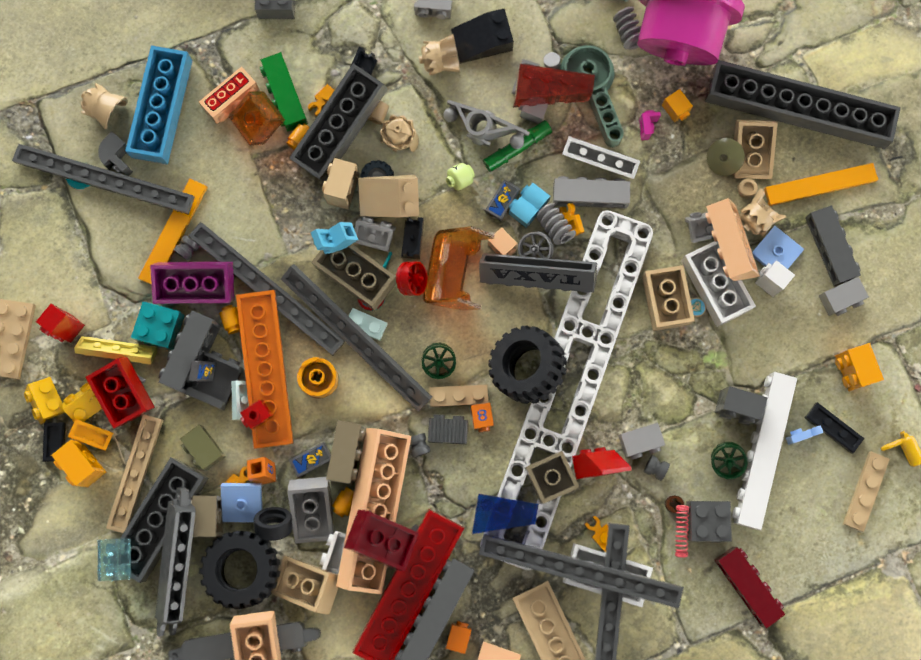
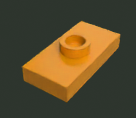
M75 419L68 438L106 451L113 432Z

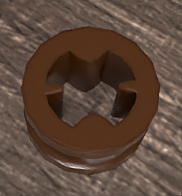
M676 495L668 497L665 501L666 509L670 513L681 512L674 510L670 506V502H673L672 499H675L676 502H679V505H684L683 499Z

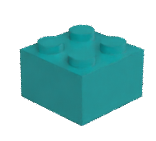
M143 301L131 338L151 346L169 351L174 350L175 340L181 330L185 315L180 311Z

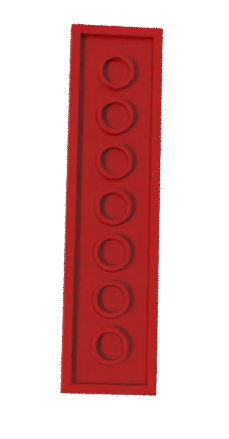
M428 509L416 531L419 535L405 572L395 570L353 649V654L365 660L395 659L464 530L463 526Z

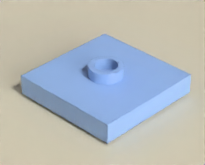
M773 226L752 253L754 258L763 266H766L768 263L772 265L777 260L788 269L803 252L804 248L778 227Z
M222 483L220 486L222 521L254 522L255 515L263 510L261 483Z

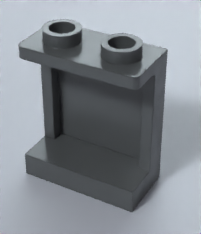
M212 350L209 353L205 351L204 355L206 357L204 361L216 362L213 381H194L192 386L187 388L185 394L224 411L232 395L231 381L239 380L243 368L239 366L240 362L229 358L227 361L222 359L223 355Z

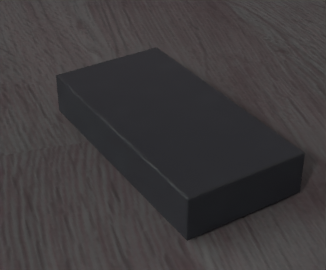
M65 422L44 423L42 462L55 461L52 454L65 444Z

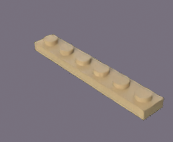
M143 414L106 526L107 529L124 533L131 522L162 427V419Z

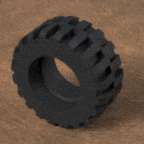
M521 326V329L517 327L511 329V333L508 334L506 332L503 334V338L500 341L497 340L494 344L496 348L491 350L490 356H492V359H489L488 366L492 368L489 370V375L493 379L492 382L499 388V391L516 402L528 404L530 401L532 404L539 403V399L544 401L549 398L548 395L550 393L554 394L557 391V385H561L564 381L561 378L562 375H566L567 370L564 367L567 364V359L563 356L565 352L559 343L543 329L541 330L535 326L531 328L529 326ZM539 350L541 362L537 371L527 379L516 380L515 366L518 359L528 351Z
M234 531L227 532L222 537H217L213 540L214 544L206 548L205 552L207 554L202 556L200 561L203 563V568H199V574H203V580H200L202 586L206 587L205 593L207 596H212V601L216 604H222L223 607L228 609L252 607L262 603L265 598L272 594V589L276 588L278 584L276 580L277 577H280L281 572L278 571L280 559H277L276 554L278 553L275 548L271 547L270 541L263 540L252 532ZM239 550L251 553L257 563L256 578L249 587L244 589L233 588L228 584L224 576V565L230 554Z

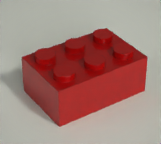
M128 357L117 358L85 377L113 429L123 426L155 408Z

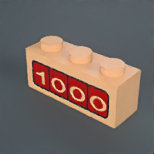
M241 66L200 100L199 103L212 120L218 124L225 121L233 110L239 109L244 101L254 97L259 88L253 78Z

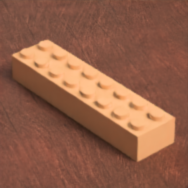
M366 428L345 542L358 509L373 512L396 523L411 436L382 429ZM343 548L336 587L382 595L387 566Z

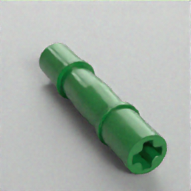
M544 120L533 128L528 129L527 131L530 134L529 136H523L524 145L521 148L515 149L509 143L483 159L487 170L491 173L503 164L508 163L509 159L522 153L531 145H536L540 140L551 134L552 129L549 123Z

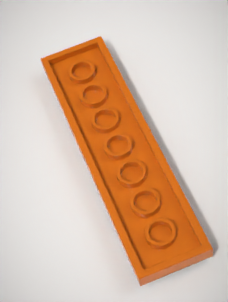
M275 290L236 295L249 406L261 399L264 400L273 414V417L252 429L254 449L294 444Z

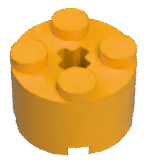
M313 357L304 361L300 366L297 381L300 388L310 397L319 399L328 397L338 387V373L328 360ZM317 374H319L320 376H322V377L320 378L321 381H319V382H317L316 380H314V379H316V375H317Z

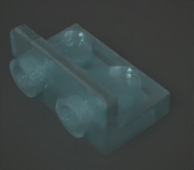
M131 539L98 540V581L130 579Z

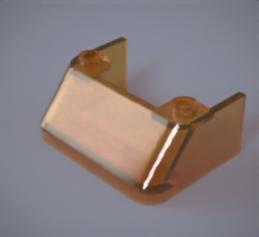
M473 226L438 231L434 237L427 271L428 283L423 293L424 302L457 310H480L481 305L472 303L470 294L462 291L469 256L475 255L480 250L481 240L494 239V235Z

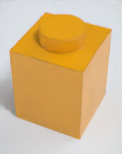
M681 89L666 97L662 103V107L674 123L679 119L683 121L689 117L693 107Z

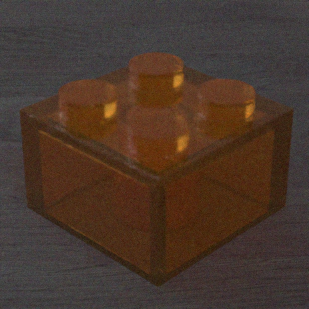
M264 91L248 92L229 116L250 146L264 145L285 120Z

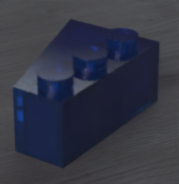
M478 494L472 534L534 525L536 523L538 504Z

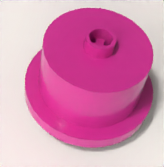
M639 0L646 9L637 44L644 51L663 58L665 62L672 65L716 64L719 60L728 26L735 25L742 20L745 5L742 0Z

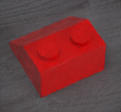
M606 447L596 448L594 452H591V449L580 450L579 455L572 456L576 480L632 471L631 466L615 450L606 451Z

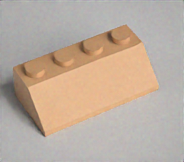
M729 198L706 206L708 213H705L708 223H712L714 230L711 233L714 241H718L720 248L717 251L720 259H724L726 266L723 269L726 277H730L733 281L759 277L760 274L737 206Z

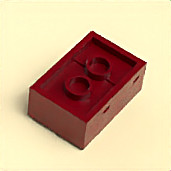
M358 509L343 548L392 569L405 572L419 533L373 512Z

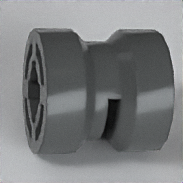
M184 235L181 239L182 243L176 245L173 250L189 261L193 251H197L200 246Z
M425 433L411 437L412 458L431 452L430 447L426 444L427 438Z
M651 455L643 472L648 475L655 474L656 479L662 481L667 474L670 463L666 461L660 463L658 457Z

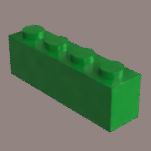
M279 52L260 59L262 66L259 67L263 78L267 77L268 83H265L269 94L273 93L275 98L272 100L275 111L279 110L281 114L278 116L281 127L285 126L287 132L294 130L298 124L303 125L304 123L308 125L282 53Z

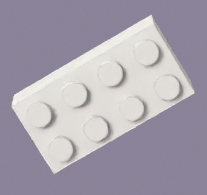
M714 241L685 255L681 260L698 294L705 302L706 308L716 327L756 307L742 280L733 281L730 277H726L723 269L726 266L724 259H720L717 251L720 248L718 241Z
M573 543L570 557L604 566V552ZM626 560V572L648 578L651 577L652 567ZM563 578L562 582L598 594L602 593V588ZM623 594V602L643 607L644 599Z

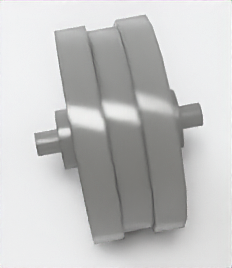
M540 231L524 235L518 245V254L524 257L530 253L533 254V257H536L538 253L541 258H546L541 251L549 250L547 258L550 259L554 252V244L551 238ZM534 235L542 236L538 244H536ZM531 236L533 245L524 241ZM545 239L547 240L549 247L541 246ZM523 245L529 247V251L523 253Z

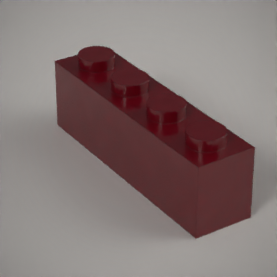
M732 547L714 561L759 625L767 629L786 615L782 610L784 606L777 598L774 599L770 592L772 590L765 581H761L757 568L754 565H750L746 560L748 556L742 548Z

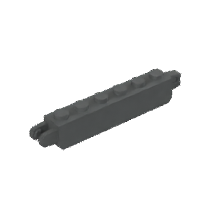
M177 488L175 499L168 501L155 611L158 637L164 636L166 624H169V634L176 635L178 623L183 621L196 513L195 507L191 504V499L189 498V490L186 488Z
M301 621L276 625L281 654H283L282 650L290 649L291 653L303 651L302 647H305L307 642L315 641L321 635L319 628L305 629V624ZM231 632L186 640L182 647L168 651L169 660H235Z

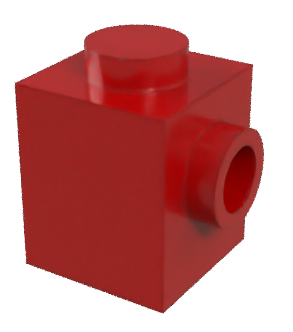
M261 399L240 412L242 423L246 428L250 427V429H255L273 417L266 403Z

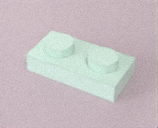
M352 308L349 317L371 338L378 341L381 340L388 325L387 322Z
M235 380L231 381L232 420H241L242 415L240 412L249 407L246 381Z

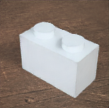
M776 260L772 265L768 263L760 270V276L755 284L774 297L784 290L795 274Z

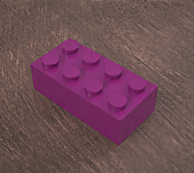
M157 262L150 265L153 304L230 303L235 300L233 262Z

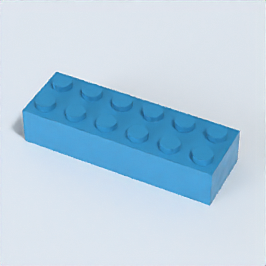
M151 45L125 150L131 158L168 165L192 66V59L188 52Z

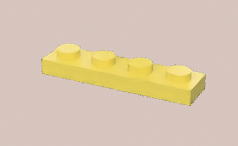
M81 336L74 347L76 354L110 359L128 357L129 361L142 364H152L157 354V347L84 336Z

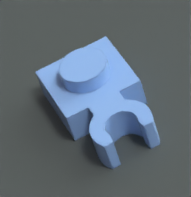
M821 425L805 431L799 428L791 431V436L785 438L788 445L819 435L823 433Z

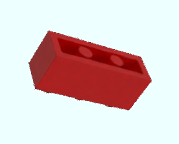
M52 303L36 321L41 326L39 330L44 334L58 339L60 342L65 340L69 343L75 339L85 326L72 314Z

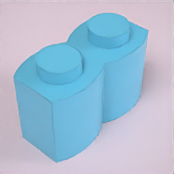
M534 183L530 186L526 185L520 193L522 196L518 200L514 199L509 205V215L526 228L536 218L538 212L547 205L551 197Z

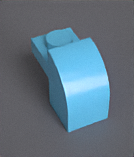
M339 222L330 229H315L311 232L317 250H323L325 254L340 251L358 240L352 223Z

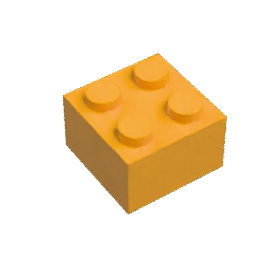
M870 343L835 355V364L841 370L843 375L842 382L848 391L884 380Z
M69 440L52 454V457L55 459L53 461L55 466L66 473L67 476L65 478L72 486L89 487L107 473L88 447L82 442Z

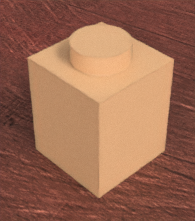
M500 228L488 239V245L496 254L513 256L517 252L518 243L503 228Z

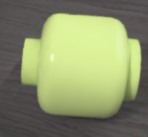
M459 163L448 169L446 182L450 188L453 187L455 190L460 191L473 183L475 174L470 165Z

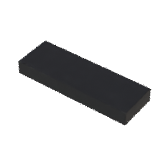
M818 402L813 405L804 417L814 426L821 425L823 433L851 454H854L865 439Z

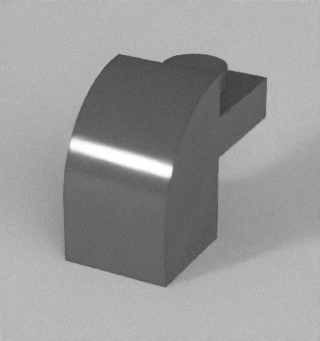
M111 131L99 146V159L108 170L113 168L117 173H124L126 176H129L133 171L121 160L127 153L125 151L127 145Z

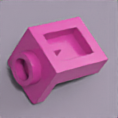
M648 110L641 114L639 118L641 141L649 140L654 133L653 122L659 120L660 112Z

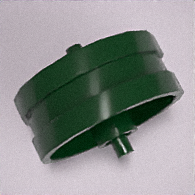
M441 342L432 343L423 351L421 357L422 368L429 377L444 379L455 370V353L447 344ZM436 348H444L441 354H438ZM433 349V352L435 354L434 357L426 355L430 350ZM447 350L452 355V357L443 358ZM424 359H428L434 362L428 366H425ZM453 361V364L449 368L444 362ZM434 366L437 367L436 373H432L429 369ZM441 367L447 370L446 372L439 374V370Z
M723 442L718 444L712 451V468L721 478L736 479L746 471L748 466L747 456L739 444ZM724 448H733V449H732L731 453H727ZM736 449L742 453L740 456L733 457ZM722 450L724 457L716 456V454ZM744 459L742 467L734 462ZM714 460L723 461V463L716 467ZM726 466L728 473L721 472L720 470ZM732 467H736L737 469H739L738 471L731 473Z

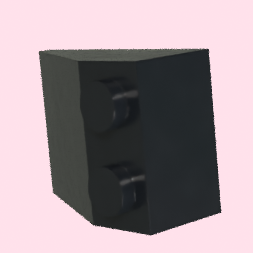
M505 8L486 12L451 29L460 64L513 51L514 40Z

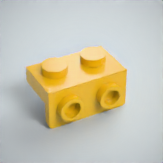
M51 377L27 385L24 397L28 403H31L33 408L32 415L40 424L45 423L47 419L65 413L63 403Z
M88 382L80 388L79 392L76 394L72 393L63 400V410L73 422L75 419L84 422L102 409Z

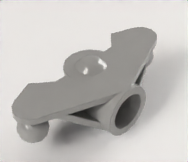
M451 100L447 101L450 108L444 111L445 121L454 122L458 117V109L466 129L470 133L466 137L471 139L476 145L490 146L491 143L488 141L516 133L510 138V145L515 149H519L524 145L523 136H529L530 134L527 130L496 117L490 111L476 109ZM480 121H487L485 129L476 132L477 124ZM496 124L503 126V128L497 129Z

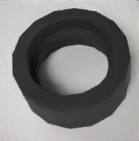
M281 507L265 508L254 517L255 534L263 540H281L292 532V515L287 509ZM269 523H279L275 525H266Z

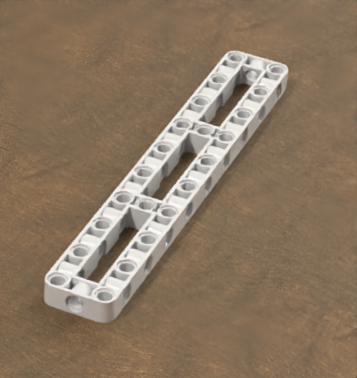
M608 210L600 213L582 261L597 262L598 274L611 236L629 243L600 325L582 319L592 292L580 295L577 291H571L554 337L565 352L563 356L567 360L574 340L591 346L561 434L543 428L556 392L548 395L549 398L546 403L539 401V403L530 404L484 534L504 539V534L516 506L520 489L527 475L525 467L531 464L530 462L536 448L556 454L562 451L563 443H569L572 451L570 453L563 451L571 468L573 464L572 456L576 455L653 236V230L650 225ZM602 219L610 220L611 225H604ZM643 231L646 234V238H640L638 232ZM596 253L599 259L592 260L589 254ZM625 266H632L634 273H628ZM613 301H620L622 308L614 307ZM570 322L573 324L574 329L568 331L564 328V324ZM589 329L592 336L585 337L582 334V330ZM602 335L608 336L609 344L602 343L600 337ZM589 371L596 372V380L589 379ZM578 406L582 407L585 411L584 416L576 415L575 408ZM532 429L535 432V438L527 439L525 431ZM545 436L553 438L552 446L544 444L543 439ZM514 466L521 467V476L517 477L512 474ZM561 496L542 505L539 499L537 500L522 544L543 549ZM500 503L508 504L509 511L506 514L499 512L498 506ZM539 516L544 517L546 520V524L542 528L537 527L535 523ZM508 563V564L514 565V566H516V567L522 568V569H524V570H531L530 568H527V567H523V566H519V565H516V564Z

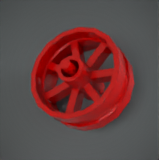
M417 261L401 263L396 273V284L400 293L404 296H420L423 294L428 283L425 266Z

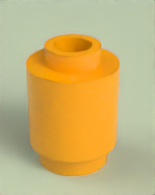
M304 123L303 125L298 124L289 135L286 144L295 150L310 127Z
M233 305L223 307L219 315L224 330L228 332V335L240 332L237 307H233Z
M345 487L344 491L341 490L332 504L334 513L341 517L344 515L349 516L354 495L353 490Z

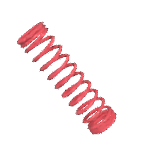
M676 506V510L678 511H687L676 512L677 514L688 515L686 517L676 516V518H684L689 521V519L687 518L689 517V514H687L689 512V506ZM676 521V523H685V524H687V526H676V528H686V529H687L686 531L676 530L675 532H678V533H683V532H684V533L687 534V535H685V536L676 535V537H684V538H687L686 536L689 535V534L687 533V531L689 530V529L687 528V527L689 526V524L686 523V522H688V521H684V522H683V521ZM675 540L676 542L687 543L686 545H675L676 547L687 548L685 550L675 549L677 551L675 556L681 558L688 557V552L686 551L688 550L687 540Z

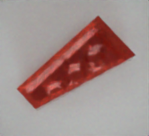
M520 64L517 73L513 108L522 105L536 106L537 104L546 103L550 105L558 102L574 103L589 101L593 93L595 75Z

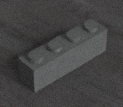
M832 205L807 215L805 219L833 286L861 276L860 266L855 262L853 249L847 243L845 230L840 226L838 213L833 209Z

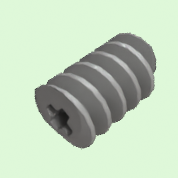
M633 6L620 10L613 17L618 34L624 43L623 47L627 50L639 47L637 42L641 26L635 27L639 24V20H633L637 16L636 13H631L634 11Z
M549 203L538 212L536 218L541 223V226L545 228L549 237L553 239L554 244L561 245L570 241L576 235V231H570L572 226L567 225V219H563L564 215L562 213L558 214L560 210L554 208V203Z

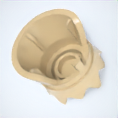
M453 34L440 41H423L426 45L421 48L422 56H419L420 64L424 63V68L429 72V75L441 73V71L460 72Z
M95 83L96 88L93 87L82 93L81 107L84 111L80 113L95 118L107 129L108 119L116 105L126 106L128 99L124 96L112 94L102 85L100 86Z
M392 114L389 120L383 122V127L380 130L381 143L385 142L394 152L409 148L412 152L416 151L419 139L412 120H408L404 115L397 117Z
M761 188L756 193L753 201L740 210V218L746 232L751 231L754 235L760 234L764 237L773 224L787 217L775 212L764 201L765 191Z

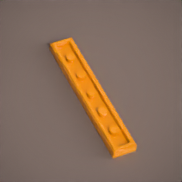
M874 163L768 186L764 190L769 206L874 183L878 181V176Z
M189 178L183 190L184 193L195 197L189 215L172 211L138 279L151 284L150 265L157 262H170L175 252L173 249L176 245H179L208 188L206 185Z

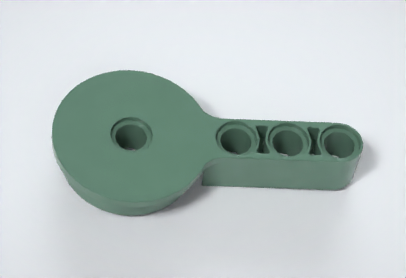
M591 45L580 46L570 51L562 60L559 70L560 81L569 94L589 102L606 145L612 148L617 147L621 143L624 132L608 94L615 74L613 63L602 49ZM584 68L591 69V74L584 71ZM597 101H603L605 105L600 106L597 104ZM608 117L612 122H605L603 118ZM610 134H616L618 139H612Z

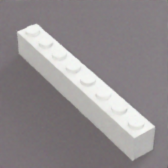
M773 372L765 379L764 387H766V391L762 396L768 397L763 418L761 421L755 422L757 424L756 432L754 431L751 436V443L753 444L751 450L747 453L748 466L742 474L743 486L738 490L737 499L739 502L732 514L734 524L755 530L762 529L797 382L795 377Z

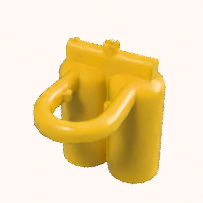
M905 431L900 432L901 439L881 447V451H885L900 445L910 466L915 467L921 464V450L915 438L909 436Z

